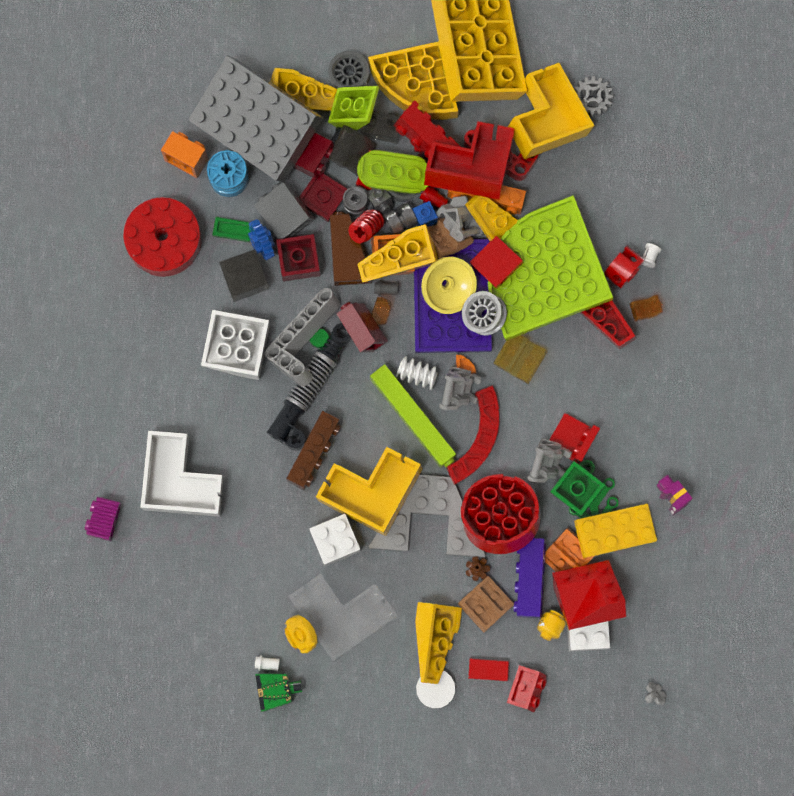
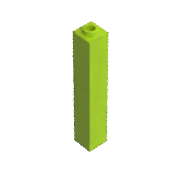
M384 364L371 374L370 380L437 465L440 468L443 466L447 468V466L453 464L456 453L388 367Z

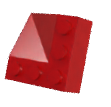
M609 560L552 573L553 589L569 630L626 617L625 598Z

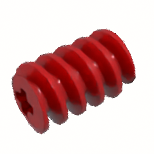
M366 210L349 226V236L354 242L359 244L370 240L383 227V216L377 210Z

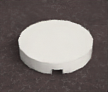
M443 671L438 684L422 683L420 677L416 685L418 698L425 706L430 708H442L448 705L455 694V683L452 677Z

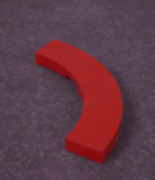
M493 385L475 392V396L478 397L479 428L476 438L467 453L446 468L454 485L468 478L482 465L496 441L499 428V404Z

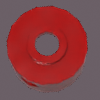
M628 245L624 248L623 253L620 252L604 272L605 277L620 289L635 277L645 261Z

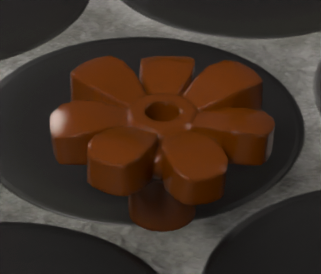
M473 557V562L468 561L466 563V567L469 568L466 571V575L468 577L473 575L472 580L476 582L479 580V577L484 580L487 577L485 572H490V566L486 565L487 560L485 558L479 561L478 557Z

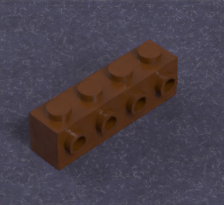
M324 411L321 412L286 478L287 482L302 490H305L306 486L310 487L314 480V476H312L316 469L319 470L323 463V459H321L325 452L328 453L332 446V442H330L332 437L337 436L341 429L339 425L340 419Z

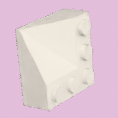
M212 310L201 366L240 377L259 380L270 329L269 320Z

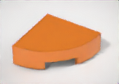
M456 355L457 368L470 370L471 374H476L475 366L468 358Z

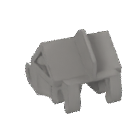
M466 196L453 197L451 203L442 205L436 213L437 217H442L444 214V227L449 230V235L458 242L470 236L484 234L465 206L468 202Z
M451 366L445 375L446 385L443 400L439 407L444 410H457L462 405H468L469 401L477 404L478 397L474 396L470 390L473 382L481 384L482 378L471 374L470 370Z
M541 438L539 445L536 446V457L527 479L532 482L545 483L550 478L555 479L557 474L561 477L566 471L559 466L560 459L563 456L571 458L572 452L561 447L560 443Z

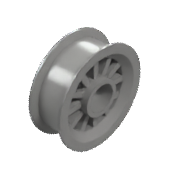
M476 292L469 296L463 305L462 319L468 329L480 335L496 333L506 321L507 310L504 302L490 292ZM487 309V314L482 317V312Z

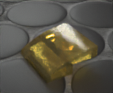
M520 335L505 342L493 364L515 378L529 384L547 354V350Z

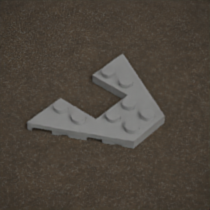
M419 475L387 536L377 532L369 545V549L408 552L411 513L449 516L446 555L485 558L484 551L472 544L465 534L461 518L462 499L456 485L453 484L450 477Z

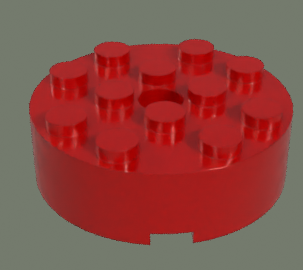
M160 197L141 203L130 213L124 226V244L130 258L137 267L154 276L166 277L183 272L193 263L201 248V231L195 215L186 205L175 199ZM161 234L168 236L163 241L158 240Z
M504 474L490 475L478 480L465 493L461 506V518L465 534L472 544L488 553L508 554L522 549L533 540L540 525L539 503L534 490L524 480L518 477L504 476Z

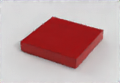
M495 236L469 263L497 289L524 262L501 239Z

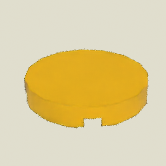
M294 615L286 621L285 635L291 646L301 650V653L312 651L317 645V635L311 623L300 615Z

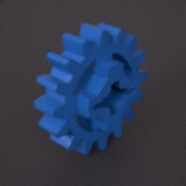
M257 219L249 222L248 225L251 232L248 233L253 249L256 250L257 254L260 253L265 260L274 257L272 247L275 246L269 229L266 226H262Z

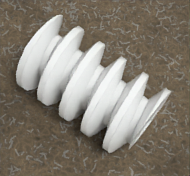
M405 356L400 363L396 378L399 374L402 381L408 377V383L415 379V385L417 386L422 381V387L425 388L429 384L432 391L438 373L436 372V366L429 370V364H426L422 368V361L414 365V359L412 358L408 363L407 356Z

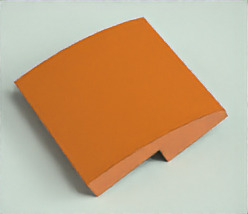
M568 527L545 552V563L555 572L587 565L594 556L583 558L578 536Z

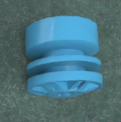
M229 150L220 151L213 155L208 162L207 174L210 185L219 195L225 197L237 196L247 187L249 177L246 163L238 153ZM229 168L230 171H228V174H225L224 172Z

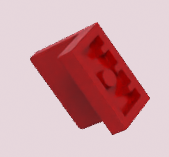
M565 413L552 434L550 441L560 443L561 447L570 450L572 455L568 459L580 465L600 428L595 425L591 428Z

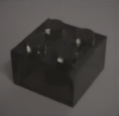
M255 249L219 262L233 302L269 290Z

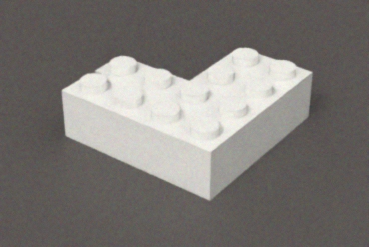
M148 431L140 508L144 511L220 517L222 499L218 495L222 496L224 478L222 475L186 472L189 436L187 434Z

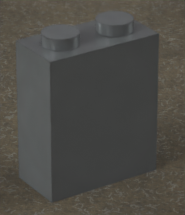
M279 182L272 187V191L269 194L262 195L258 199V203L254 205L278 239L292 238L314 220V217L289 183Z

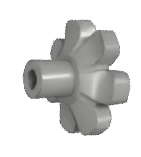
M650 682L646 686V690L649 692L645 697L646 702L651 703L655 700L657 705L665 704V697L667 696L661 691L662 687L659 684L655 685V683Z

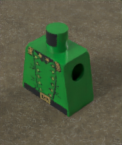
M255 674L261 712L292 703L291 694L302 692L301 680L289 682L288 674Z

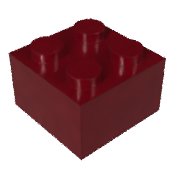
M314 234L276 240L283 282L320 276Z

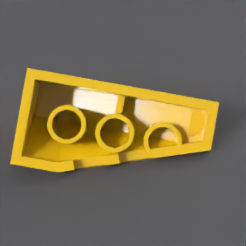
M421 225L404 231L400 236L391 240L387 245L358 263L362 282L419 269L436 262L438 256L427 225Z

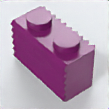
M97 497L96 501L93 500L90 507L92 516L91 519H87L85 524L86 534L111 542L122 504L101 497Z

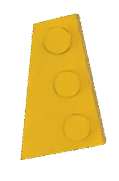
M475 195L465 204L489 241L495 236L501 239L505 232L510 230L518 221L487 197Z

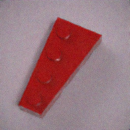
M415 100L393 125L400 135L410 139V143L415 148H420L425 152L424 155L428 159L433 142L461 147L452 137L447 138L445 136L446 133L440 125L431 122V116L426 111L423 113L417 108L419 104Z
M612 300L580 312L618 349L623 348L636 339L635 334Z

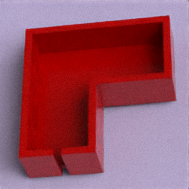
M477 121L471 149L433 142L425 170L424 185L499 200L515 128L498 125L496 140H492L494 124Z

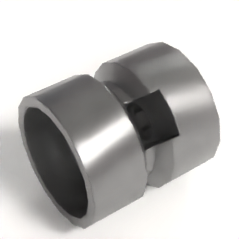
M357 186L348 188L343 195L344 210L350 216L359 217L368 207L365 190Z
M408 203L397 207L396 212L391 210L383 214L392 235L404 232V228L410 229L418 225L417 219Z

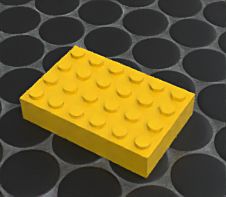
M431 0L450 102L518 100L527 92L509 0Z

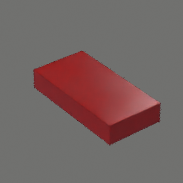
M469 659L468 679L508 681L509 661Z

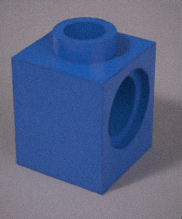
M430 201L412 209L418 222L417 226L426 224L427 227L437 224L438 217Z

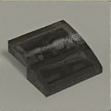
M343 125L328 159L339 167L346 168L358 176L357 165L360 158L368 153L369 150H375L377 143L358 131Z

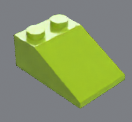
M379 87L337 88L328 123L346 131H357L370 123Z

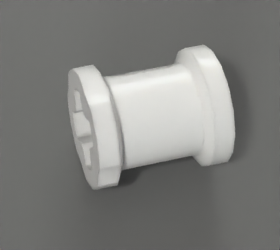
M647 243L642 257L645 261L642 265L654 268L657 255L662 249L654 244Z

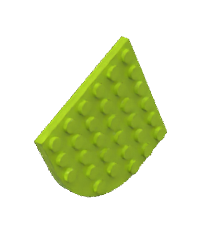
M574 195L525 215L502 236L501 240L524 262L497 289L488 282L489 292L498 296L506 306V321L501 328L506 341L614 300Z

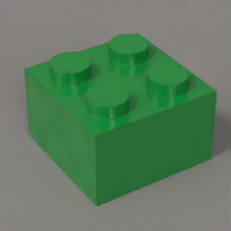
M574 461L550 493L582 517L603 490L605 484Z

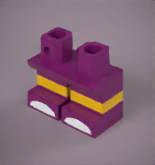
M669 475L662 478L656 485L661 492L659 498L668 499L672 504L668 509L672 515L686 507L693 499L678 480L674 483Z

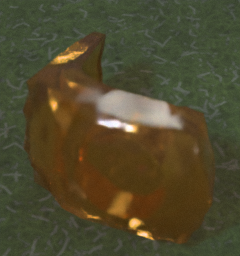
M377 297L371 313L377 325H385L391 312L392 303L384 297Z

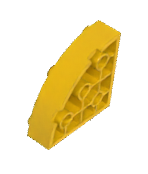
M439 41L368 57L371 74L379 89L399 108L406 110L415 100L419 104L417 108L423 113L426 111L431 116L430 119L446 120L458 118L457 103L450 102Z

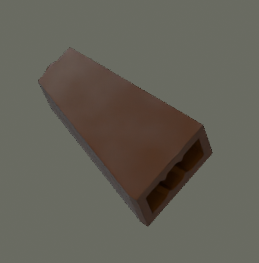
M336 212L334 215H330L334 286L372 284V280L362 282L358 263L364 260L365 256L361 245L354 242L349 236L348 230L352 221L349 214L344 212Z

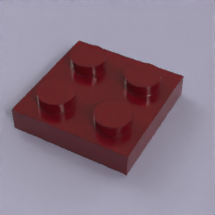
M323 173L318 175L317 180L314 177L310 180L299 198L308 210L329 222L330 215H334L343 202V195L347 188Z

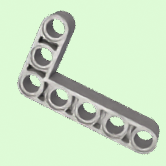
M329 288L320 290L269 345L265 352L270 362L299 386L308 385L313 377L305 365L294 356L340 306V301Z

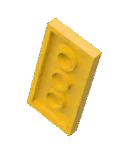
M648 504L574 520L583 558L657 541Z

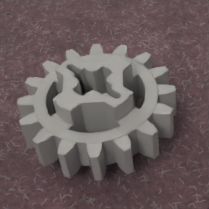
M592 76L590 81L585 77L584 83L579 81L578 87H574L580 101V93L582 92L584 98L581 102L587 113H590L591 118H593L594 113L598 117L601 115V111L606 113L607 107L611 106L612 103L610 101L613 99V95H610L612 88H606L608 82L601 83L602 78L596 81L595 76ZM602 93H604V96H605V101H604V102H603V99L601 98Z

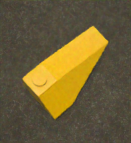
M274 68L271 83L311 110H332L337 92L336 88L305 76L294 69Z
M418 602L415 623L422 683H439L446 665L445 657L448 650H451L453 646L451 641L454 633H458L460 628L462 608Z

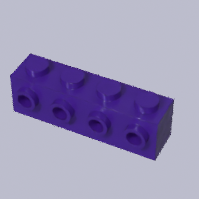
M533 538L529 544L517 551V554H520V562H516V573L519 574V581H515V593H518V599L514 601V612L517 613L518 617H542L546 540L542 538Z

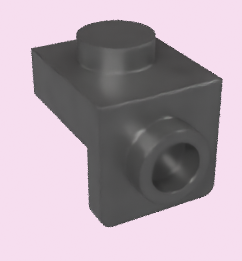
M371 189L366 193L373 209L380 212L381 215L394 208L391 196L386 190Z

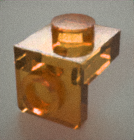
M658 295L629 303L635 321L651 319L663 313Z

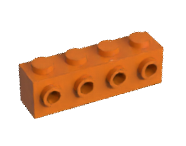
M503 185L500 199H489L504 211L514 215H521L526 191ZM448 190L447 197L453 199V197L466 196L469 201L475 195Z

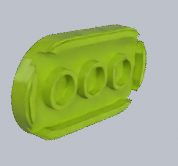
M373 150L363 155L358 162V177L369 188L417 194L428 187L424 185L427 163L419 156Z

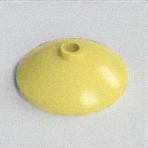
M444 257L436 260L426 270L422 279V294L426 303L433 310L443 314H453L461 311L467 298L476 292L477 282L475 273L467 262L457 257ZM446 280V285L442 286V282Z

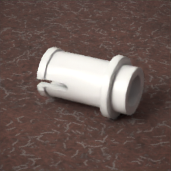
M260 655V657L255 659L254 668H257L258 671L260 669L278 671L279 659L264 658Z

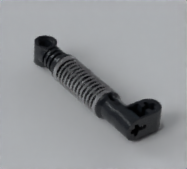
M342 323L337 324L333 328L329 336L330 339L326 340L328 343H324L325 347L316 351L315 356L317 358L312 357L315 361L311 360V365L307 364L309 366L307 369L313 377L312 381L306 386H299L297 384V386H294V390L291 389L290 397L287 396L285 398V405L266 432L294 451L302 449L305 444L304 433L294 427V424L300 415L306 412L308 405H311L309 401H313L312 398H315L314 394H318L319 387H323L324 380H327L326 376H330L331 369H334L338 363L337 355L341 354L340 351H343L342 347H345L351 339L348 332L345 338L337 336L339 330L347 332ZM291 429L294 431L292 437L296 438L299 436L300 443L292 444L291 438L287 442L284 441Z

